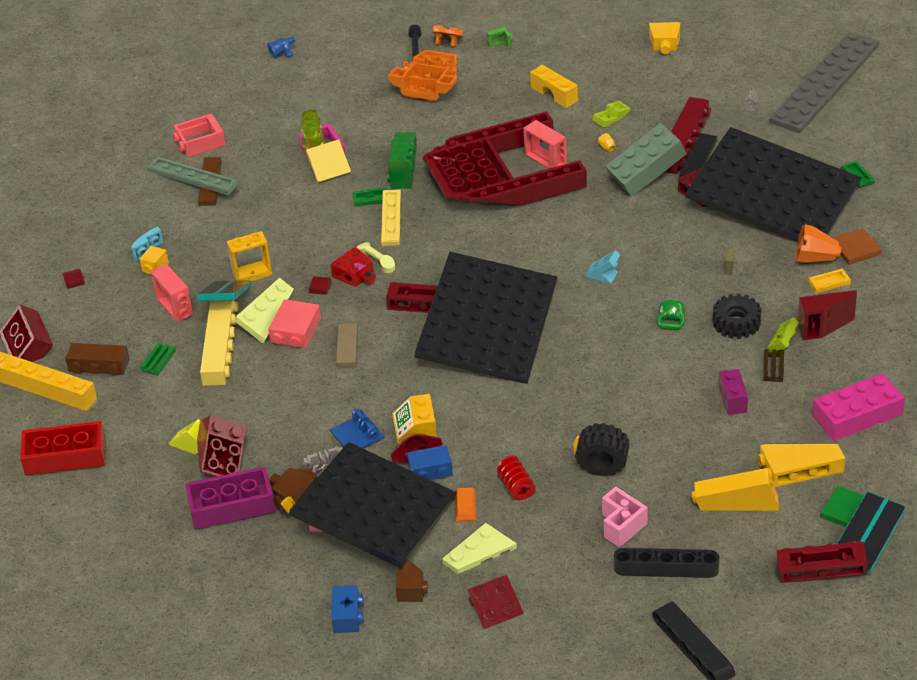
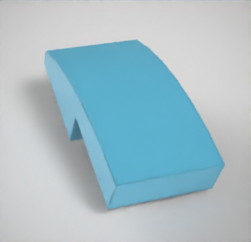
M158 226L146 232L131 246L135 261L140 260L141 256L150 246L157 247L163 244L162 233Z

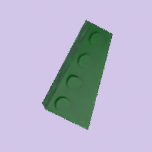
M395 132L394 139L391 140L388 160L389 172H387V182H390L391 189H412L417 150L416 132Z

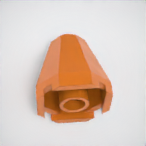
M806 224L802 226L798 237L799 245L798 247L796 246L795 262L834 261L836 257L839 258L841 247L838 241L813 226Z

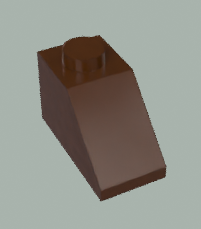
M407 560L401 569L398 568L397 602H423L424 594H428V581H424L423 572L411 561Z

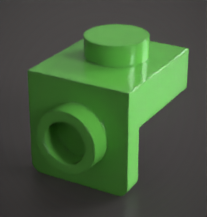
M505 27L486 32L489 48L501 44L511 48L513 37L511 32H508Z

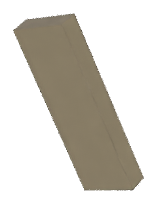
M357 323L338 324L337 368L356 367Z

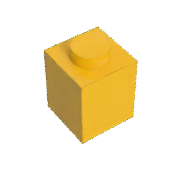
M150 246L140 258L142 272L151 274L150 271L165 264L168 265L167 250Z

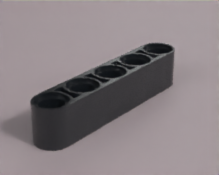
M619 548L614 552V571L621 576L713 578L719 574L720 556L714 550Z
M673 601L652 612L655 623L707 680H729L735 676V670L731 662Z

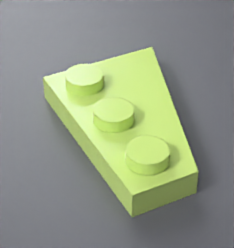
M485 523L442 558V562L445 566L459 574L480 565L486 559L491 557L494 559L500 556L502 552L516 549L517 543Z

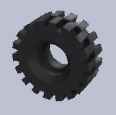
M737 293V296L729 294L728 297L722 296L721 300L718 299L716 304H714L713 327L716 328L718 333L722 332V336L729 335L731 339H733V336H736L737 339H741V336L748 338L749 334L754 335L760 329L761 307L759 302H755L753 297L749 299V295L742 297L739 293Z

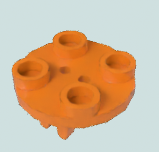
M434 25L432 33L436 34L435 44L441 45L442 38L449 36L452 39L451 46L456 47L458 38L464 37L463 31L459 30V28L449 27L448 30L443 28V26Z

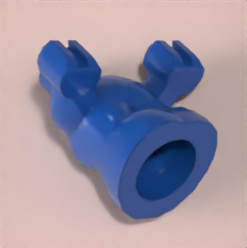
M292 36L288 39L280 38L275 42L267 43L269 53L273 58L278 57L282 52H285L288 58L292 57L293 53L290 51V44L295 43V39Z

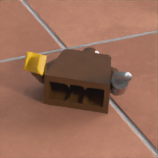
M321 462L319 465H314L310 468L297 470L289 468L282 476L273 474L270 477L269 482L273 486L272 490L275 495L274 502L280 512H290V508L316 480L317 475L324 470L326 462Z

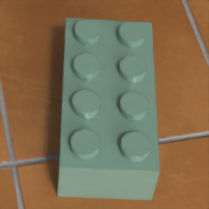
M660 123L605 167L611 178L632 197L687 153L681 141Z

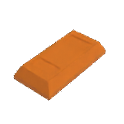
M475 488L455 489V492H457L455 496V521H476Z

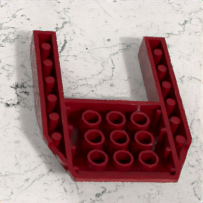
M547 111L450 137L445 140L446 143L444 145L435 147L433 151L423 156V160L447 200L476 204L524 205L587 187V170L581 161L578 160L513 178L498 152L524 146V127L535 120L554 130L553 119Z

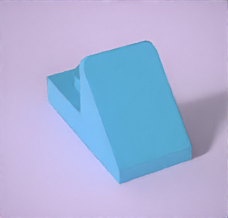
M614 250L592 263L585 276L612 283L618 273L615 267L618 264L617 260L620 254Z

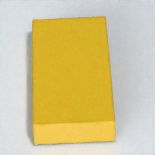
M843 269L809 277L808 283L817 294L850 285L851 279Z

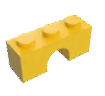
M540 65L530 71L531 88L541 94L551 90L554 95V101L565 108L578 101L577 84L544 65Z

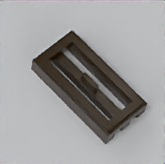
M764 349L763 381L783 382L784 350H780V353H778L774 349H772V352ZM768 357H772V377L768 376ZM776 357H780L779 377H776Z

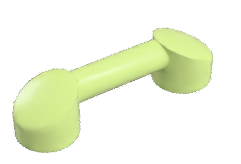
M369 242L357 246L366 256L371 255L380 261L382 272L391 273L395 270L393 258L370 247Z

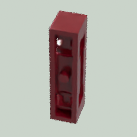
M390 282L386 295L387 310L429 313L437 286ZM400 301H404L405 305H408L410 301V307L398 305Z
M850 541L843 544L829 543L823 546L808 545L802 548L776 550L780 583L867 575L864 541ZM850 567H854V568H855V569H851V570H843V571H840V568H850ZM805 572L802 575H790V573Z

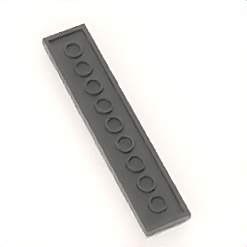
M849 32L770 117V123L801 134L879 47L880 41Z

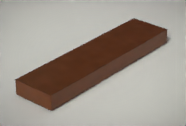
M204 157L202 170L220 175L221 157ZM200 187L198 205H216L218 192Z

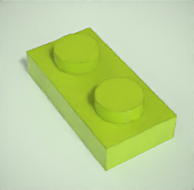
M795 317L779 325L767 347L771 352L772 349L776 351L784 350L789 346V340L796 333L795 329L799 324Z

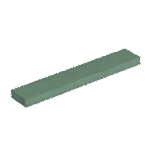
M157 157L147 167L152 173L225 195H229L239 185L235 179Z

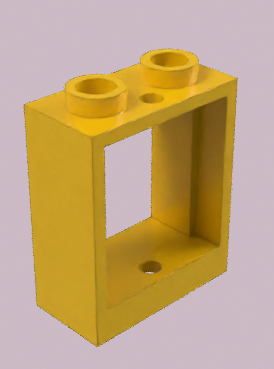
M262 231L227 241L232 274L236 281H253L272 275L268 243ZM260 246L261 261L238 267L236 253Z

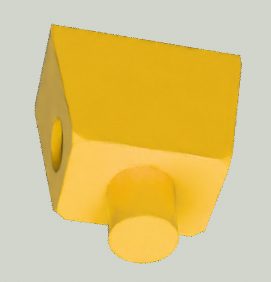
M680 22L649 23V38L653 51H661L662 54L666 55L670 51L677 50L680 40Z

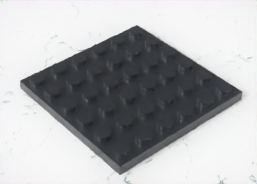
M348 442L290 508L289 515L401 569L454 501L457 492Z

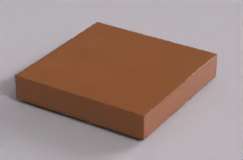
M864 228L833 237V239L839 242L841 247L840 255L848 265L882 254V249Z

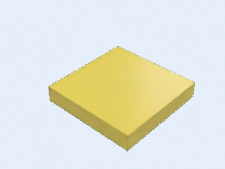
M339 140L306 150L317 183L351 172Z

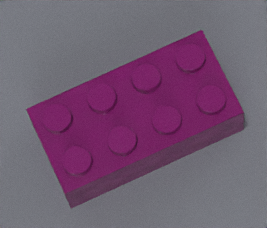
M266 466L185 483L194 529L276 512Z

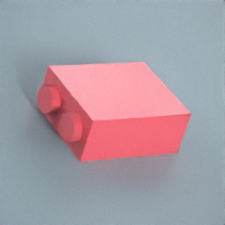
M284 299L268 329L270 342L306 348L321 320L320 306Z

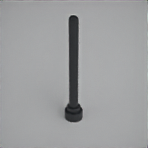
M411 25L408 29V35L412 38V61L413 57L419 54L418 38L421 36V27L418 25Z

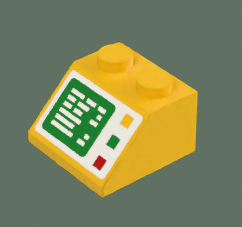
M430 394L410 396L392 413L397 443L415 433L437 437Z

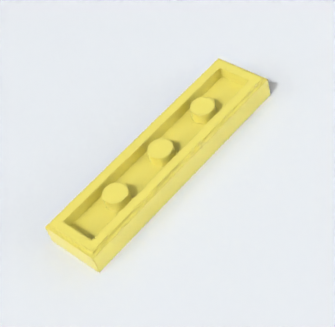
M401 190L383 191L382 246L400 245Z

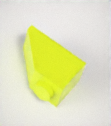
M198 419L179 430L168 444L192 454H197L200 420Z

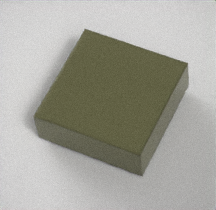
M735 249L727 250L725 274L732 275Z

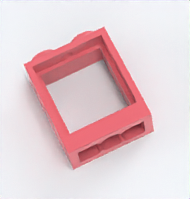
M212 113L174 125L175 132L173 133V138L176 143L178 142L181 152L184 151L187 157L226 145L224 131ZM210 131V133H211V134H209V135L202 136V137H199V138H196V139H193V140H190V141H187V142H186V140H185L186 138H189V137H192V136H195V135H198V134H201V133H204V132Z
M537 120L524 127L526 156L548 169L567 164L565 136ZM540 140L549 144V151L540 146Z
M167 264L150 271L156 299L176 322L193 315L188 287Z

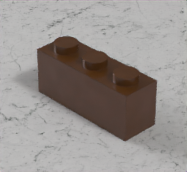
M71 343L65 359L69 372L124 375L130 358L127 346Z

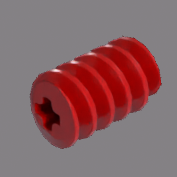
M511 455L501 460L497 467V473L513 499L520 501L531 497L535 492L536 485L533 484L532 479L518 457Z

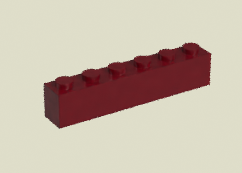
M689 97L671 131L681 141L687 154L664 172L678 174L680 169L683 168L685 159L688 158L691 148L696 143V138L701 133V128H704L706 125V118H709L711 115L709 100Z

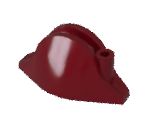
M421 433L411 434L395 447V450L391 453L392 461L408 463V452L442 446V439Z

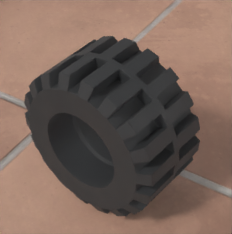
M594 423L593 426L588 425L579 435L575 454L576 461L588 473H594L598 476L616 475V472L620 473L622 468L626 466L630 441L627 438V434L622 433V429L615 428L612 424Z

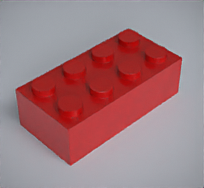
M102 421L22 430L20 460L24 474L33 475L105 466L106 437Z

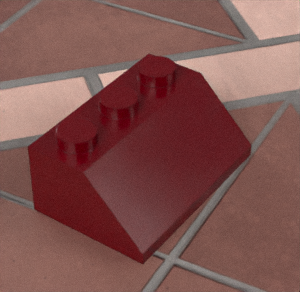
M20 304L0 330V335L8 354L30 362L44 358L53 346L38 311Z

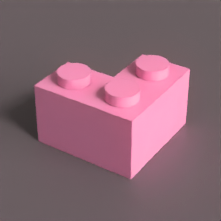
M614 487L602 497V515L606 517L604 519V538L620 548L648 524V507L617 487Z

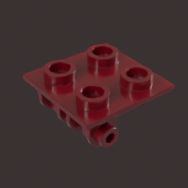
M507 575L467 589L470 595V605L475 607L484 629L524 614Z

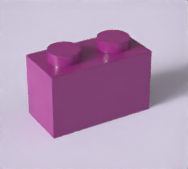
M739 369L719 371V390L727 415L747 413L748 394Z

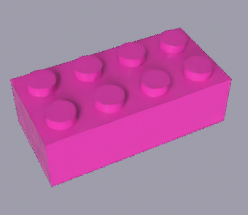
M882 373L813 399L812 416L830 438L835 441L903 415L905 398Z

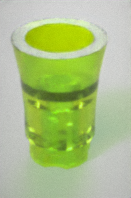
M304 111L301 115L302 146L305 149H310L325 144L326 141L317 111Z

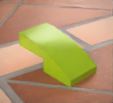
M620 101L607 104L605 111L593 114L592 120L602 127H607L623 118L630 112L631 108Z

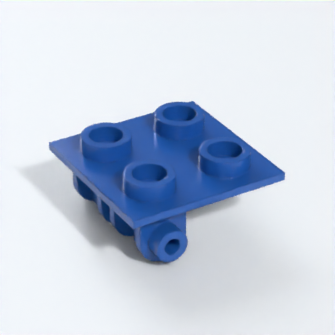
M358 408L352 411L351 420L330 429L343 446L350 442L364 448L385 438L367 415Z

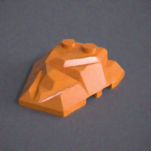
M424 50L414 56L411 63L408 64V61H405L402 68H393L388 75V80L394 86L400 87L401 93L404 96L412 99L421 98L427 101H436L442 94L451 90L457 82V54Z

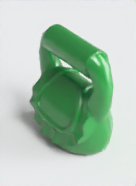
M676 300L663 301L659 306V314L656 320L658 327L668 330H680L685 323L684 304ZM662 319L680 320V323L661 321Z

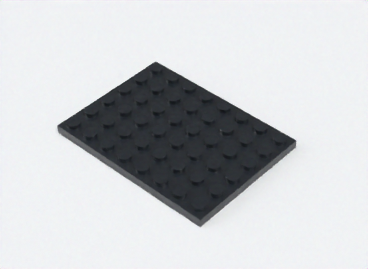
M730 127L687 190L685 197L798 242L802 226L805 224L813 226L827 235L830 234L859 186L862 177Z
M449 252L415 350L414 358L528 384L558 276Z

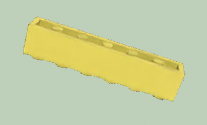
M210 301L200 370L203 386L226 385L227 377H230V366L228 364H232V354L230 351L234 349L232 338H235V327L233 325H237L234 320L236 318L235 313L238 312V301Z

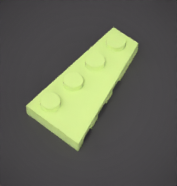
M279 278L239 313L234 321L261 343H264L269 334L268 329L283 300H288L294 289Z

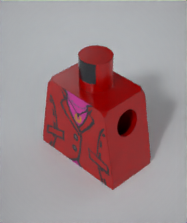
M353 247L330 264L331 274L334 279L357 287L364 281L372 284L376 279L372 260L357 247Z

